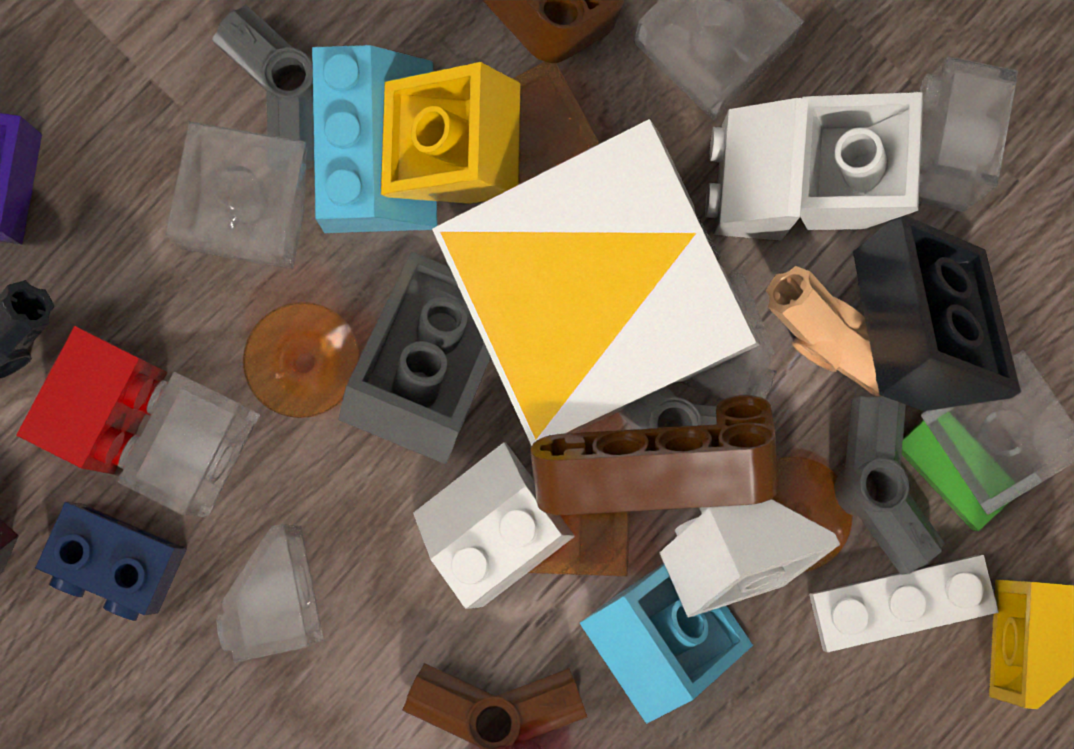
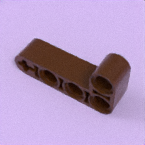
M483 0L533 56L547 63L565 61L608 35L613 30L625 1Z
M753 395L731 396L720 401L716 406V424L555 434L540 438L530 448L536 503L541 511L552 515L753 505L771 500L777 494L778 489L776 434L771 405L764 398Z

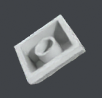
M922 92L802 97L803 99H808L800 217L807 230L867 229L918 211L923 116Z
M793 98L729 109L722 127H713L710 142V161L719 162L718 183L708 184L705 217L715 218L714 235L781 241L800 218L808 99Z
M505 442L413 513L431 561L465 609L484 607L575 537L560 515L548 514L538 508L534 480Z
M771 499L753 505L699 508L702 514L678 526L675 529L677 537L660 552V555L689 618L784 587L838 547L840 543L835 533Z

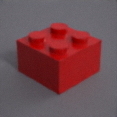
M74 326L16 436L81 469L114 475L118 466L121 468L125 467L133 457L139 444V437L135 433L145 414L151 416L161 404L167 388L166 384L162 382L167 372Z

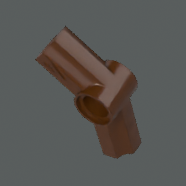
M424 663L410 688L402 711L472 743L480 749H509L515 745L588 718L570 668L495 696ZM497 707L508 712L511 717L512 726L510 733L505 739L500 742L491 743L482 738L478 723L485 711Z

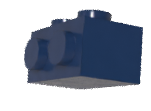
M65 502L35 569L52 575L49 585L53 588L76 597H83L85 591H89L106 599L103 606L105 610L117 616L136 621L139 614L145 616L159 613L187 548L82 503Z

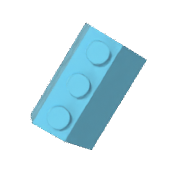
M371 45L312 47L315 219L323 232L432 230L437 227V201L388 198L381 195L385 82L433 72V61Z

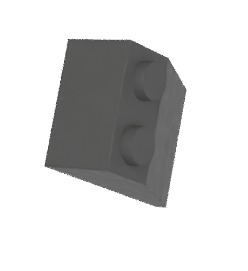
M411 251L346 385L338 418L339 421L443 464L448 462L491 359L450 267Z

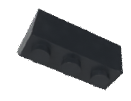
M904 215L890 220L853 251L858 286L861 293L876 373V382L881 396L923 411H931L1010 399L1021 393L985 249Z

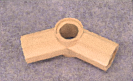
M795 266L786 273L776 274L766 289L770 300L768 308L796 336L792 342L794 348L816 365L832 372L838 370L870 394L881 396L876 382V373L865 317L849 304L833 297L808 270Z

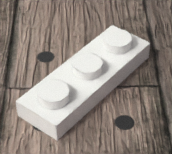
M974 555L918 568L910 574L901 575L896 573L809 594L822 649L825 652L999 613L984 555Z

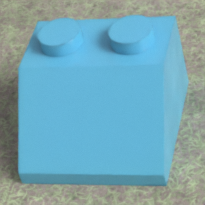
M664 563L614 596L580 622V625L646 724L694 700L753 646L727 606L688 618Z

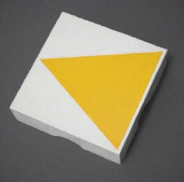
M650 119L432 229L531 445L540 438L549 435L575 433L621 411L631 402L672 383L685 381L760 345L724 268L718 263L697 219L693 202L663 139Z

